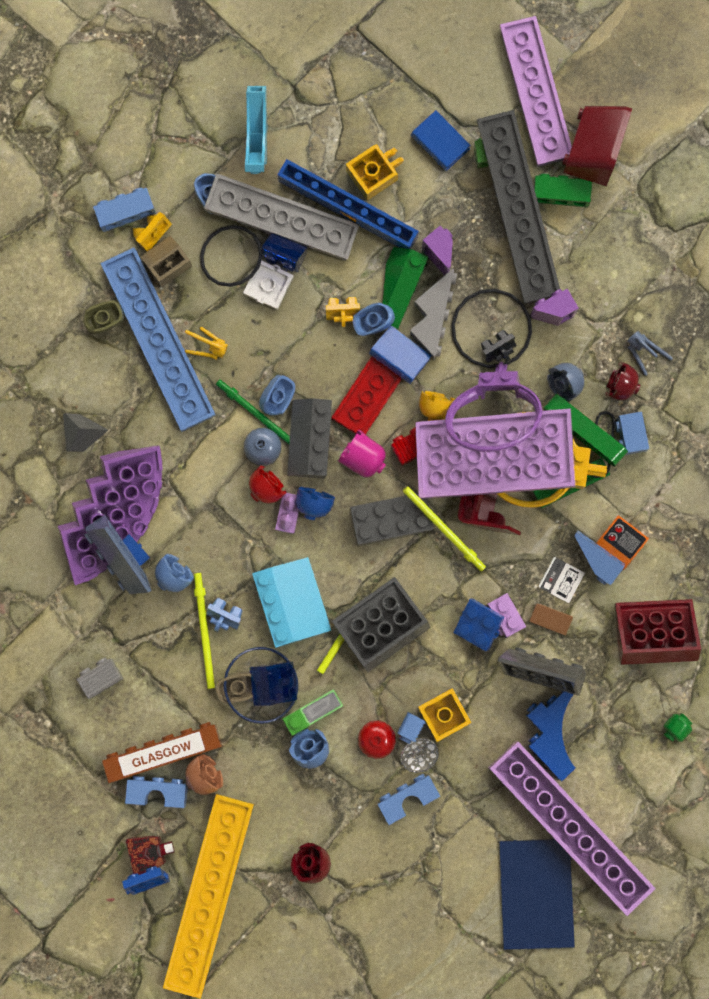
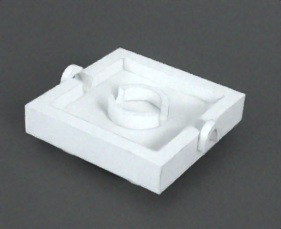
M261 261L260 268L249 280L243 294L256 300L257 303L259 302L262 305L265 304L278 310L294 275L281 270V267L276 264L270 265Z

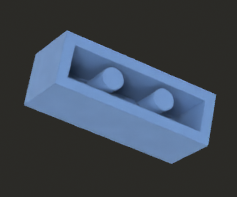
M137 188L132 191L133 193L127 195L120 194L113 200H103L98 202L96 206H93L102 231L106 232L156 214L147 188Z

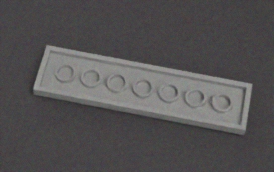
M217 173L204 210L345 261L349 257L359 224Z

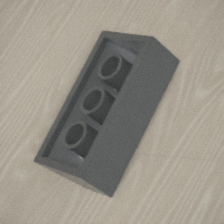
M312 398L292 401L287 476L326 478L332 400Z

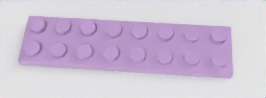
M533 16L500 24L499 28L537 167L563 161L565 154H570L572 145L537 18Z

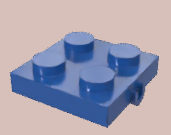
M471 598L464 611H462L463 614L459 617L460 620L453 633L487 652L494 639L499 636L500 632L498 630L505 617Z
M155 866L146 869V873L129 875L127 880L122 881L127 895L130 893L136 895L168 883L170 879L164 870Z

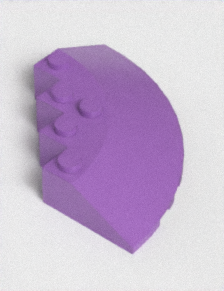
M159 445L118 451L100 456L104 475L86 479L90 498L73 502L72 507L76 521L58 526L74 585L89 581L108 569L106 567L108 562L105 558L101 560L96 552L97 546L94 543L90 544L85 537L87 533L85 527L106 515L121 539L130 534L138 542L140 537L146 532L148 524L158 506L160 489L162 488L163 469Z

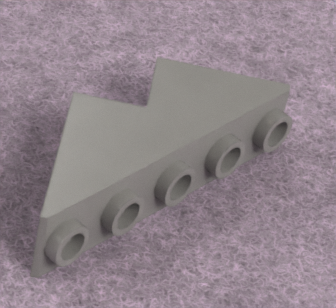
M454 269L450 270L421 295L414 304L425 318L410 330V335L427 353L432 355L433 361L436 357H440L442 346L438 344L440 338L444 339L446 328L442 327L443 320H448L449 309H446L447 302L451 303L453 291H450L451 284L455 285L457 277Z

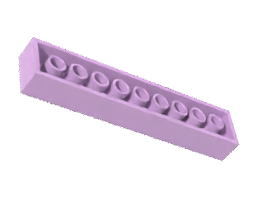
M515 741L488 767L626 916L656 889L518 741Z

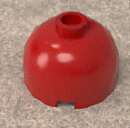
M260 465L249 479L250 495L257 502L260 500L267 504L275 503L287 492L282 490L284 485L272 471H264L263 469L266 467Z
M380 720L366 723L360 729L357 738L358 746L362 753L372 759H382L390 755L396 744L394 730L389 724Z

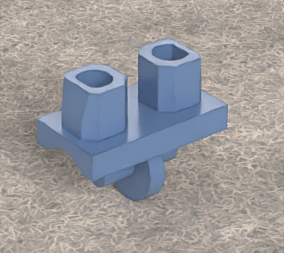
M217 598L213 604H209L206 615L211 617L210 623L216 625L214 629L216 632L220 628L227 631L229 626L237 630L241 621L242 609L233 606L229 613L223 610L226 602Z

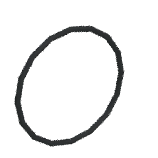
M499 289L479 290L466 297L455 310L451 324L453 341L460 354L471 363L486 368H495L499 364L488 365L473 360L463 352L456 339V319L459 310L469 299L481 293H500L516 301L527 316L529 333L525 346L516 357L503 364L508 365L518 360L528 348L532 335L531 316L523 302L513 294Z

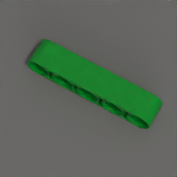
M555 394L543 408L544 411L571 409L572 435L610 465L615 467L628 453L622 444L560 395Z

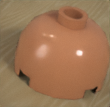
M205 754L197 756L186 768L185 777L188 788L200 795L214 793L223 786L222 773L220 770H216L214 767L216 763L211 757Z

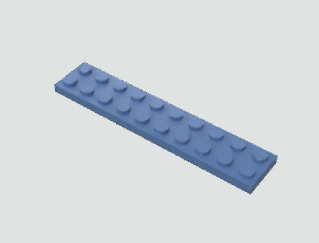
M135 247L100 263L181 432L216 416Z

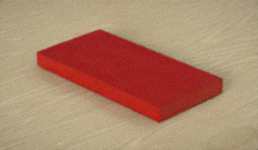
M371 356L331 419L354 434L358 430L367 434L402 379Z

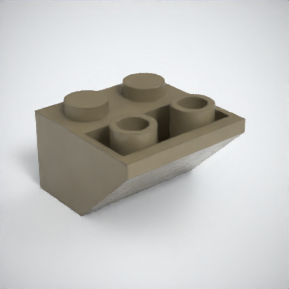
M171 235L140 256L161 287L192 267L190 259Z

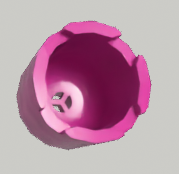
M358 430L337 461L356 474L369 478L376 472L380 474L386 466L383 463L386 452L381 445L361 430Z

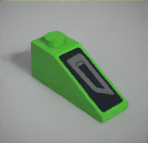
M333 689L283 718V721L293 736L343 707V704Z

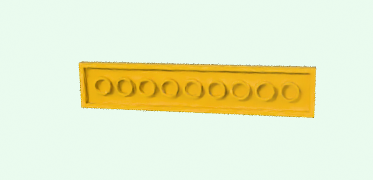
M219 794L215 796L165 977L164 989L200 999L202 997L254 806L252 803Z

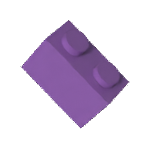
M439 226L423 239L422 251L445 276L451 268L453 236L448 229H443Z

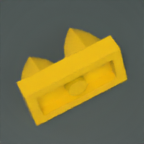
M161 212L157 215L147 216L148 226L146 228H133L135 240L145 251L152 249L172 225Z

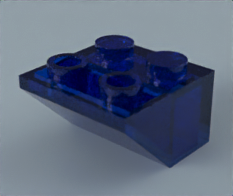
M273 233L262 246L263 256L268 263L273 265L276 263L280 264L284 270L291 273L293 271L299 272L307 255L306 247Z
M293 661L250 667L254 706H271L297 700Z

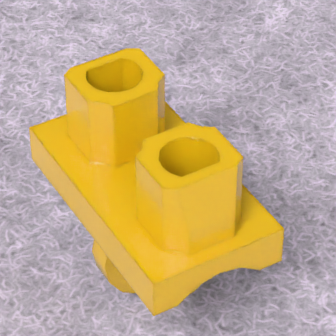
M348 297L346 304H339V299L329 298L328 305H326V320L342 322V327H346L345 322L353 321L354 315L360 311V303H357L356 297Z

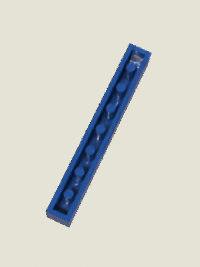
M286 159L277 174L278 182L347 220L359 224L360 227L399 248L412 249L418 238V230Z

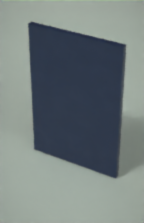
M555 839L499 841L503 949L574 948L571 856Z

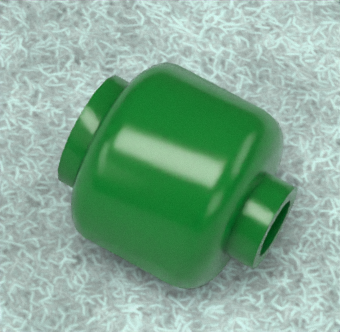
M682 713L680 715L673 714L663 725L666 731L664 735L671 742L674 740L683 742L692 732L691 725L693 723Z

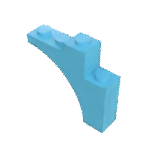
M247 86L245 172L259 174L264 172L265 165L267 164L266 86Z

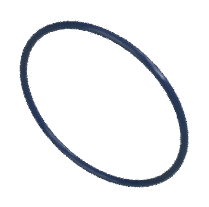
M267 647L250 648L238 654L231 661L224 678L228 676L233 663L243 654L254 650L274 652L286 660L295 677V694L290 706L276 718L257 721L243 716L233 707L227 694V681H224L223 685L225 697L231 709L242 719L257 724L271 723L286 715L294 705L298 694L297 673L288 658L279 651Z

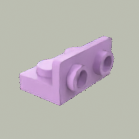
M507 593L487 604L488 608L505 617L498 630L500 636L504 635L507 638L526 627Z

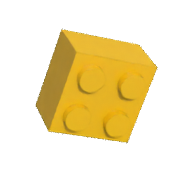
M453 688L418 706L437 742L471 724Z

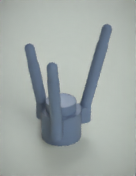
M639 331L627 340L630 344L628 349L632 352L645 376L648 373L636 349L640 351L645 348L657 358L658 355L648 346L650 345L669 360L673 359Z

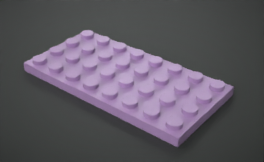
M571 409L542 411L540 424L530 437L511 448L493 452L474 451L460 446L449 436L445 420L416 422L418 490L420 499L576 487ZM536 412L453 419V429L457 437L463 442L466 441L477 446H498L524 436L532 428Z

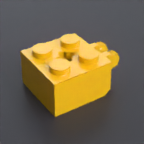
M376 144L346 163V172L367 201L398 181V173L395 171V168L402 164L404 159L399 157L391 163L388 161L389 158L397 153L396 148H392L383 154Z

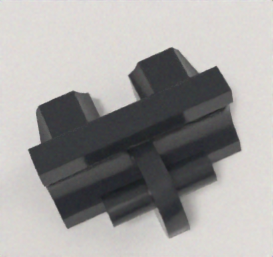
M505 330L496 334L498 342L492 344L490 340H485L481 343L487 363L495 359L497 362L502 359L506 363L509 362V355L514 352L513 348L516 347L514 335L512 333L508 334Z

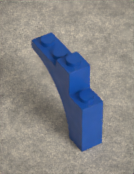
M563 691L557 697L555 695L550 697L546 701L548 704L546 707L541 702L538 704L534 702L527 709L529 713L525 715L541 732V734H534L528 740L530 742L528 747L560 781H563L576 769L567 755L562 737L564 713L574 694Z

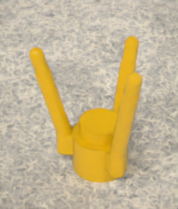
M200 327V330L212 338L213 341L185 330L186 334L210 345L209 351L212 352L185 350L187 354L210 357L215 360L218 357H224L228 347L224 340L219 339L203 327Z

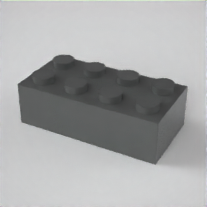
M407 496L350 507L358 547L433 532L434 530L432 521ZM421 499L429 507L428 499Z

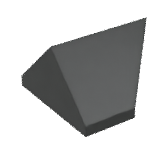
M63 414L67 452H84L108 431V429L81 414Z

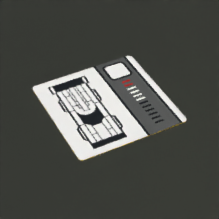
M554 557L539 588L569 603L585 573Z

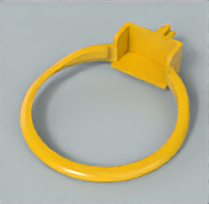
M573 439L576 485L573 488L583 489L586 487L587 475L605 477L607 466L590 464L591 449L578 447ZM560 488L551 496L537 501L519 500L506 493L496 494L513 505L535 508L556 501L569 488Z

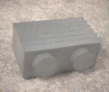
M105 657L96 663L97 667L92 670L87 668L79 673L80 677L77 678V681L88 699H92L124 679L113 659L107 660Z

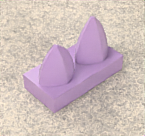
M286 493L282 497L275 530L295 533L299 514L295 494Z

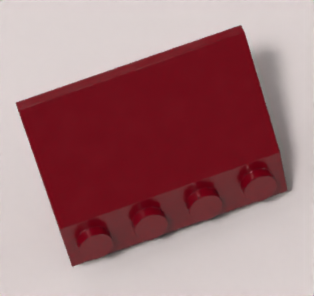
M692 599L615 603L620 665L699 660L701 644Z

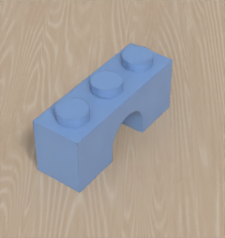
M421 774L413 779L414 783L409 786L405 783L396 788L398 792L392 795L387 793L379 798L380 802L377 804L388 825L406 816L402 808L403 800L406 797H418L423 806L440 797L429 775Z
M133 776V779L127 780L125 804L146 805L149 793L152 790H158L165 797L164 807H186L188 786L186 783H183V779H172L171 782H165L164 778L152 777V780H144L145 776Z

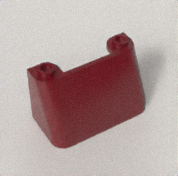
M585 106L584 109L580 108L577 119L580 120L570 154H565L562 165H565L563 173L607 187L617 161L632 108L626 106Z

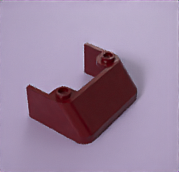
M496 493L461 496L458 510V518L461 522L495 532L521 535V531L505 525V517L501 513L494 512L497 499Z

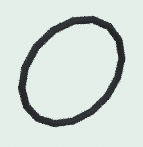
M236 225L221 227L210 234L202 246L200 254L201 268L207 278L217 285L227 287L241 285L251 279L260 268L263 256L261 242L255 233L246 227ZM229 229L243 230L250 234L257 243L259 251L257 265L251 274L241 281L233 283L219 282L210 276L204 263V254L208 243L214 236Z

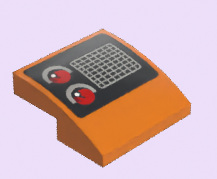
M618 515L596 544L625 564L624 570L649 538Z

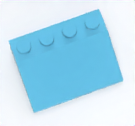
M308 557L252 573L275 648L332 631Z

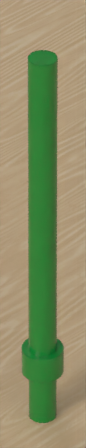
M221 379L218 380L216 386L224 391L230 400H235L266 427L274 431L288 445L290 444V436L240 396L238 394L239 391L234 387L231 388Z

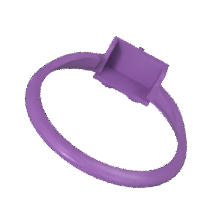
M499 362V365H496L495 372L480 373L478 384L460 394L451 403L446 413L445 426L452 440L470 450L493 452L518 445L534 433L542 418V405L532 390L520 384L518 371H507L508 365ZM515 390L516 398L520 397L528 401L535 408L536 417L532 428L521 438L498 446L473 445L466 441H461L453 429L455 413L466 404L479 399L478 396H481V399H485L486 391Z

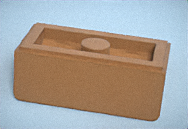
M536 603L529 622L566 636L573 617Z

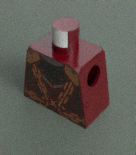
M160 835L130 837L126 839L133 874L138 873L140 875L145 873L148 868L159 867L166 863L164 855L175 853L173 842L162 843Z

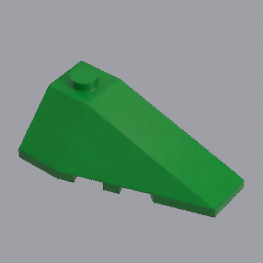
M393 247L386 263L382 304L392 308L395 320L391 326L398 330L427 266L429 257L412 249Z

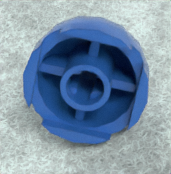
M299 487L296 494V505L299 511L305 514L304 517L306 519L315 520L316 517H324L331 511L335 497L324 491L320 493L313 488Z

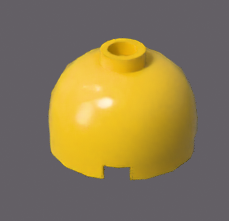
M421 391L419 408L421 413L428 417L427 421L445 420L447 410L455 398L450 397V400H448L444 394L432 391H425L424 393Z

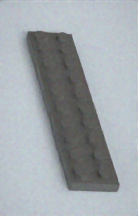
M510 110L477 119V125L523 302L526 304L552 297L551 294L559 290L560 286L515 112Z

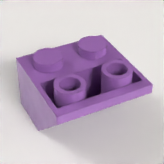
M559 289L551 294V298L547 300L543 298L537 301L530 314L532 319L558 326L573 318L579 308L568 289L564 291Z

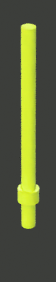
M407 486L403 493L464 554L463 557L468 562H472L479 571H483L486 566L478 559L477 554L472 549H469Z
M195 573L194 597L197 598L207 689L215 688L204 600L206 592L205 588H203L201 573Z

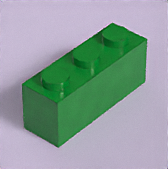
M539 174L534 179V190L537 201L540 204L588 208L591 202L592 182L578 177L572 179L565 175L550 177L549 174Z

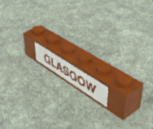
M210 722L199 725L200 729L193 731L192 728L183 730L181 735L177 737L170 734L162 737L163 741L155 743V740L143 743L144 747L140 749L133 746L125 749L126 753L118 755V752L106 755L107 759L103 760L102 763L108 783L222 747L216 724L211 725Z

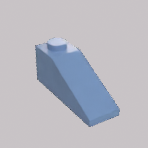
M577 531L575 538L593 572L597 575L596 579L604 585L607 583L611 585L623 570L625 564L580 531Z

